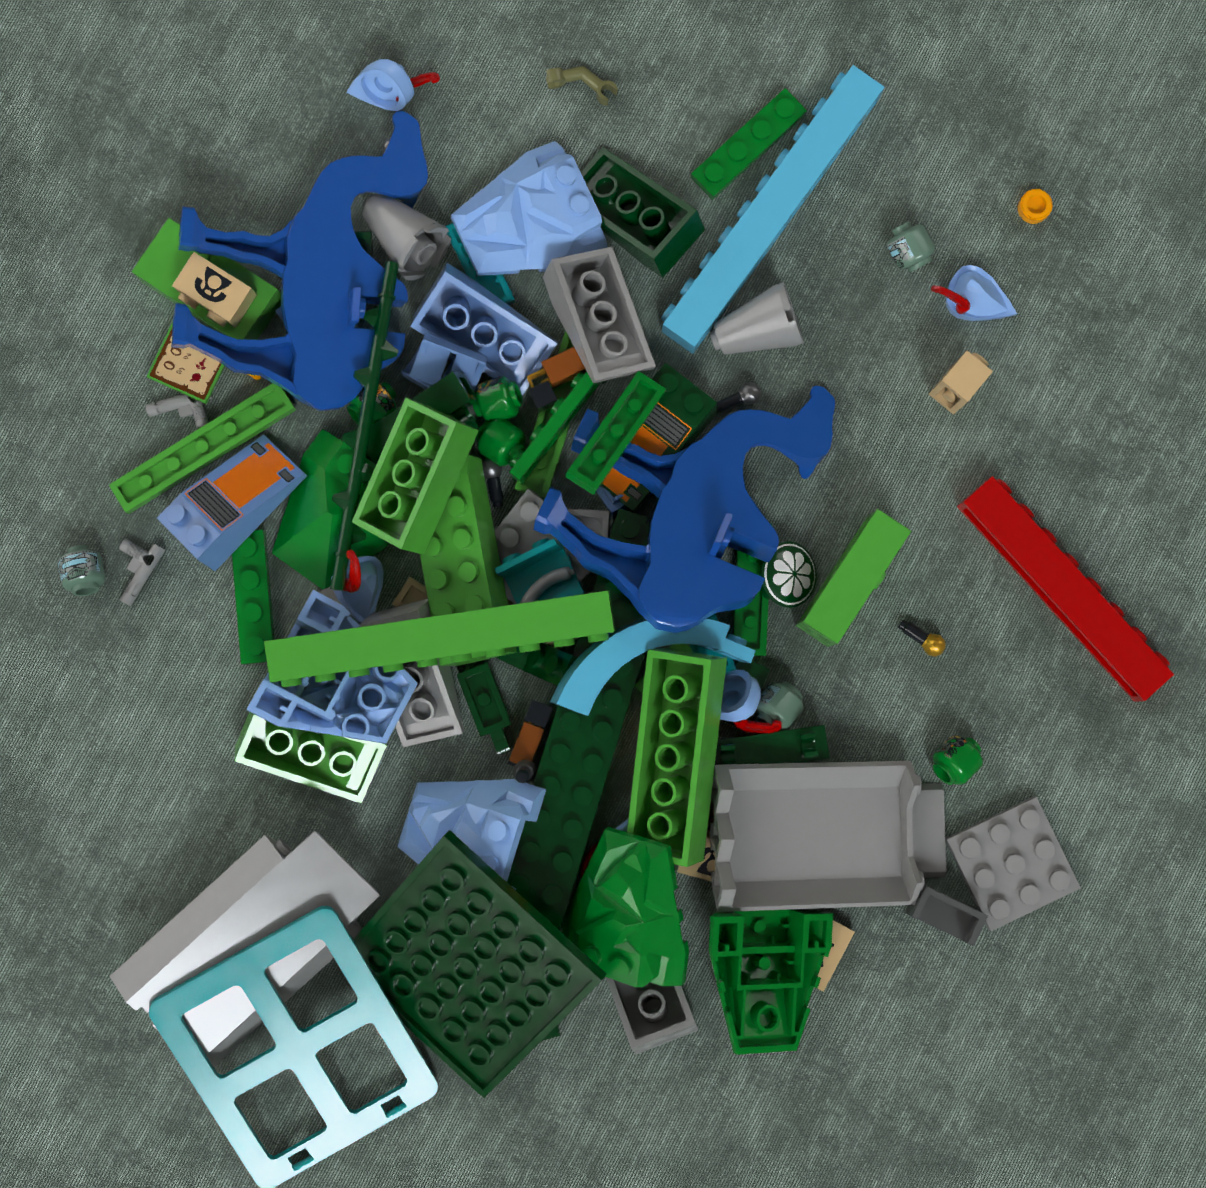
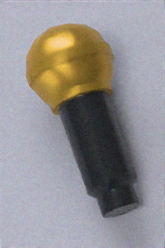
M904 619L898 626L904 634L920 643L927 655L935 657L944 652L946 643L941 635L928 634Z

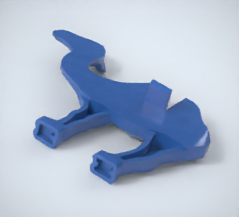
M396 111L392 117L394 130L383 156H349L331 162L320 173L304 207L283 230L271 236L254 235L246 231L223 232L207 228L199 219L194 207L182 206L178 250L224 256L240 263L260 266L282 278L281 310L286 336L263 340L235 339L201 324L192 316L186 304L175 303L171 347L182 349L190 347L220 362L233 372L261 376L285 389L300 402L318 411L338 410L352 401L364 387L353 377V374L356 370L368 367L374 330L355 328L354 326L358 325L360 318H364L366 303L379 305L380 298H378V293H381L385 268L361 247L352 225L351 205L354 198L359 194L374 192L399 199L402 203L413 208L418 194L427 184L428 178L427 163L423 152L418 121L404 111ZM397 279L394 292L396 299L393 301L392 307L400 308L408 302V294L405 285ZM387 333L386 340L398 349V355L383 361L381 370L393 363L402 353L405 333Z
M822 386L812 387L810 400L791 419L763 410L749 409L736 411L722 419L701 440L672 455L658 456L647 452L636 444L630 443L613 468L624 476L642 484L659 498L650 522L647 546L624 543L596 534L568 511L563 502L562 493L552 487L549 489L537 514L533 530L542 534H551L576 557L584 569L609 579L655 629L679 633L699 625L715 613L743 608L756 597L765 578L721 560L725 549L729 546L764 562H770L777 551L779 543L776 530L763 516L746 491L743 477L745 455L751 448L757 446L774 448L798 465L800 476L803 479H808L816 465L827 455L831 447L833 436L832 423L835 409L834 397ZM590 409L586 410L573 438L571 450L579 454L600 426L598 412Z

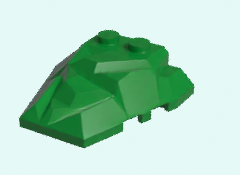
M611 827L606 828L601 836L574 896L566 909L562 933L606 973L605 977L633 987H644L650 982L660 986H682L685 983L689 946L688 941L683 940L680 922L684 918L682 909H677L674 895L678 885L671 846Z

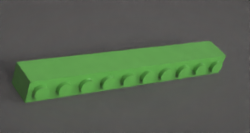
M610 590L275 639L264 641L270 683L281 681V687L302 685V678L315 676V683L336 680L335 673L349 671V678L370 675L369 668L380 666L383 667V673L404 670L403 663L416 661L417 668L438 665L437 658L451 656V663L472 660L471 653L485 651L486 658L506 655L505 648L519 646L520 653L540 650V643L553 641L554 648L575 645L574 638L588 636V643L609 640L608 633L615 632Z

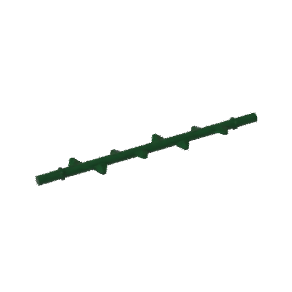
M387 261L385 265L381 293H378V298H380L379 306L365 311L363 318L375 329L368 367L356 370L353 374V377L364 386L358 428L342 435V441L354 451L347 490L332 496V501L343 510L337 551L334 552L335 562L330 586L331 590L344 591L349 562L347 551L351 550V544L366 539V533L356 524L352 523V520L358 508L362 483L369 481L374 471L366 463L372 421L387 416V411L376 401L382 362L398 355V349L386 340L392 304L396 299L394 292L399 264L392 261Z

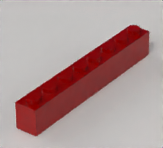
M993 476L985 480L956 507L1134 702L1146 701L1174 676V673L1168 668L1170 666L1169 661L1160 652H1153L1145 643L1147 641L1146 636L1137 627H1131L1123 619L1124 613L1118 605L1111 601L1108 602L1100 594L1102 589L1099 584L1090 577L1086 578L1078 570L1079 564L1076 559L1067 552L1063 553L1056 546L1057 540L1054 535L1046 528L1041 529L1035 523L1032 511L1023 503L1018 504L1010 495L1012 493L1010 487L1003 480H996Z

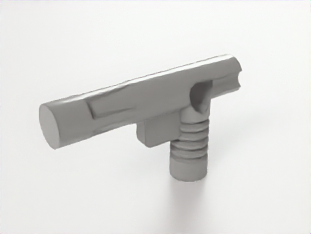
M184 394L145 405L149 417L178 409L179 415L182 418L194 415L197 430L209 423L205 408L203 407L204 404L198 400L196 403H193L191 397Z
M125 538L120 544L119 550L133 556L127 569L135 575L119 600L131 606L165 552V549L154 543L150 551H147ZM154 556V560L148 565L146 557Z

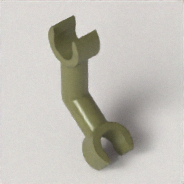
M585 66L564 70L562 68L546 70L548 89H556L562 87L565 83L582 80L596 92L598 102L605 106H608V98L601 92L606 89L615 95L618 92L614 82L602 81Z

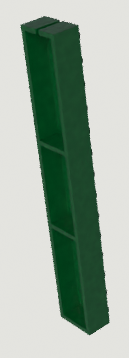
M619 508L610 539L647 546L650 527L649 524H646L648 517ZM598 575L593 593L610 590L615 630L621 626L645 619L631 601L609 579ZM588 636L579 637L573 656L578 658L595 642L588 643ZM644 653L631 659L611 676L596 697L589 716L558 705L533 784L546 789L537 822L525 821L507 883L515 887L516 891L559 931Z

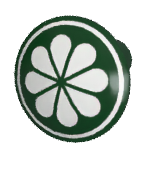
M790 541L780 542L770 562L762 561L761 577L765 578L761 586L762 596L765 599L772 600L779 606L788 608L797 607L809 599L816 585L817 573L812 556L802 545Z

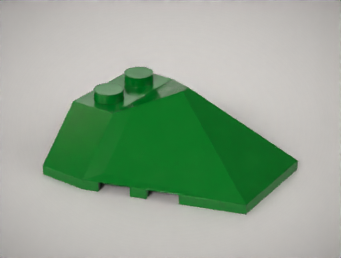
M324 429L319 432L303 454L299 468L307 477L290 494L272 550L274 556L322 590L331 586L335 562L334 552L337 551L343 510L332 501V496L347 490L354 451L345 442ZM366 458V463L375 469L376 464ZM369 481L362 483L359 503L363 497V494L366 490ZM359 527L366 533V539L351 544V550L355 552L357 557L374 556L383 551L390 543Z
M808 909L716 912L710 916L709 954L733 1053L741 1055L797 1051L811 1010L807 1006L813 988H818L821 978L818 977L824 956L828 957L831 950L833 913Z

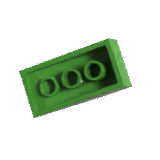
M249 712L235 745L234 761L362 804L387 747V743L382 744L278 727Z

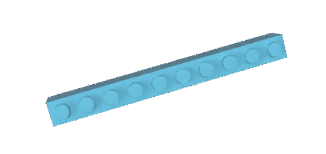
M854 65L846 74L843 72L839 73L830 87L833 93L827 100L824 97L820 99L812 111V115L815 117L809 125L803 123L793 137V140L796 141L790 151L785 148L775 161L774 165L778 168L771 177L766 174L755 189L758 195L753 202L747 200L737 213V217L740 219L734 228L727 226L718 239V242L721 244L714 254L709 251L699 265V268L702 270L695 280L690 277L680 291L683 297L676 306L671 303L661 317V320L664 321L662 333L694 354L713 328V324L718 321L876 105L885 88L883 85Z

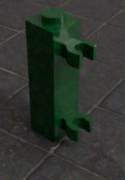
M463 372L450 373L412 398L414 401L428 405L475 429L479 428L476 419L467 409L475 404L478 399ZM402 406L371 427L366 458L374 464H377Z
M825 725L720 739L717 741L715 765L802 763L829 759Z

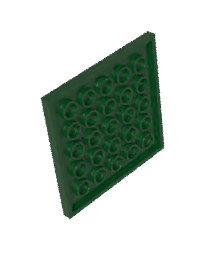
M450 830L353 939L403 1024L483 1098L606 975L598 965Z

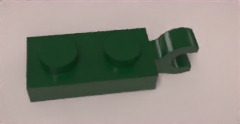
M485 663L457 674L480 737L490 734L498 755L512 751L503 728L511 726L512 723L489 664Z

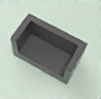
M925 885L924 889L919 893L916 904L908 905L905 913L909 916L923 921L972 946L976 944L988 915Z

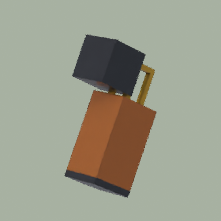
M574 347L542 361L543 369L527 376L531 389L528 390L538 413L553 407L556 403L557 398L552 388L573 380L581 371L587 372ZM546 374L547 379L542 380L541 384L534 387L531 380Z
M532 700L524 719L528 722H524L507 764L515 767L521 760L533 761L545 732L543 728H546L552 713V707Z

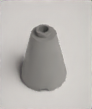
M374 194L367 198L363 206V217L390 260L399 264L398 272L402 277L411 281L420 279L426 275L423 270L430 264L435 268L441 262L451 243V238L447 235V232H449L448 228L392 197Z
M785 283L773 285L713 324L715 330L710 332L715 350L721 349L723 354L727 355L795 347L803 344V336Z

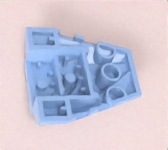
M556 141L525 152L518 160L451 214V220L478 276L518 274L520 270L531 269L545 272L551 259L608 247L605 235L601 229V214L574 157L571 154H566L563 147Z
M313 590L287 638L361 626L350 616L351 613L343 605ZM382 666L369 668L370 675L349 678V671L335 673L336 680L315 683V676L302 678V685L281 687V681L270 683L269 673H267L251 700L247 711L278 727L386 744L418 683L405 669L383 673Z
M516 779L419 782L416 785L397 847L419 865L440 839L450 830L507 882L525 821L537 822L546 789L526 782L519 783Z

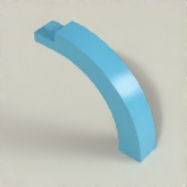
M646 619L638 620L619 627L613 633H608L609 640L595 642L587 648L566 671L550 702L589 716L596 697L611 676L624 664L648 651V649L672 644H691L744 663L752 662L756 650L746 647L747 640L731 634H728L726 638L730 625L716 620L705 619L699 625L679 633L658 630Z

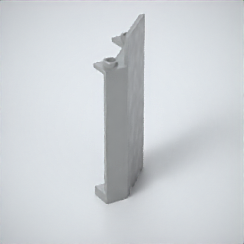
M911 761L715 765L711 793V802L714 804V823H710V847L715 853L716 869L711 871V886L717 912L915 905L920 891L924 889V878L945 877L944 789L941 783H921V778L915 773Z
M312 832L294 850L283 839L276 841L264 835L109 977L128 1005L135 1011L141 1007L145 1012L149 1013L150 1004L156 997L320 906H330L335 909L354 939L362 930V927L356 920L360 918L359 915L380 897V894L318 832ZM318 939L268 966L265 972L285 1003L334 957L325 942ZM233 986L182 1015L183 1020L213 1067L218 1065L263 1023L240 986Z

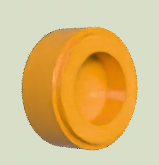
M1041 189L1029 190L1018 202V214L1027 223H1040L1051 213L1052 199L1048 193Z

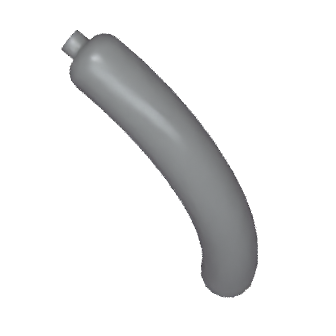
M563 567L547 573L527 590L520 603L537 601L551 586L571 579L572 575L575 574V570Z

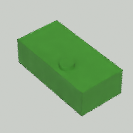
M168 218L131 272L141 282L173 303L185 304L178 299L180 293L172 285L195 251L178 250L180 225ZM197 253L251 287L257 296L236 328L228 323L224 327L218 325L206 317L209 311L200 305L193 309L186 304L191 314L221 334L235 339L258 340L276 314L275 310L281 306L280 291L232 259L224 256Z
M405 398L352 523L399 549L425 554L479 430L428 405Z
M876 509L867 516L795 626L827 647L837 645L873 589L876 590L887 574L885 571L911 533V530L879 509Z

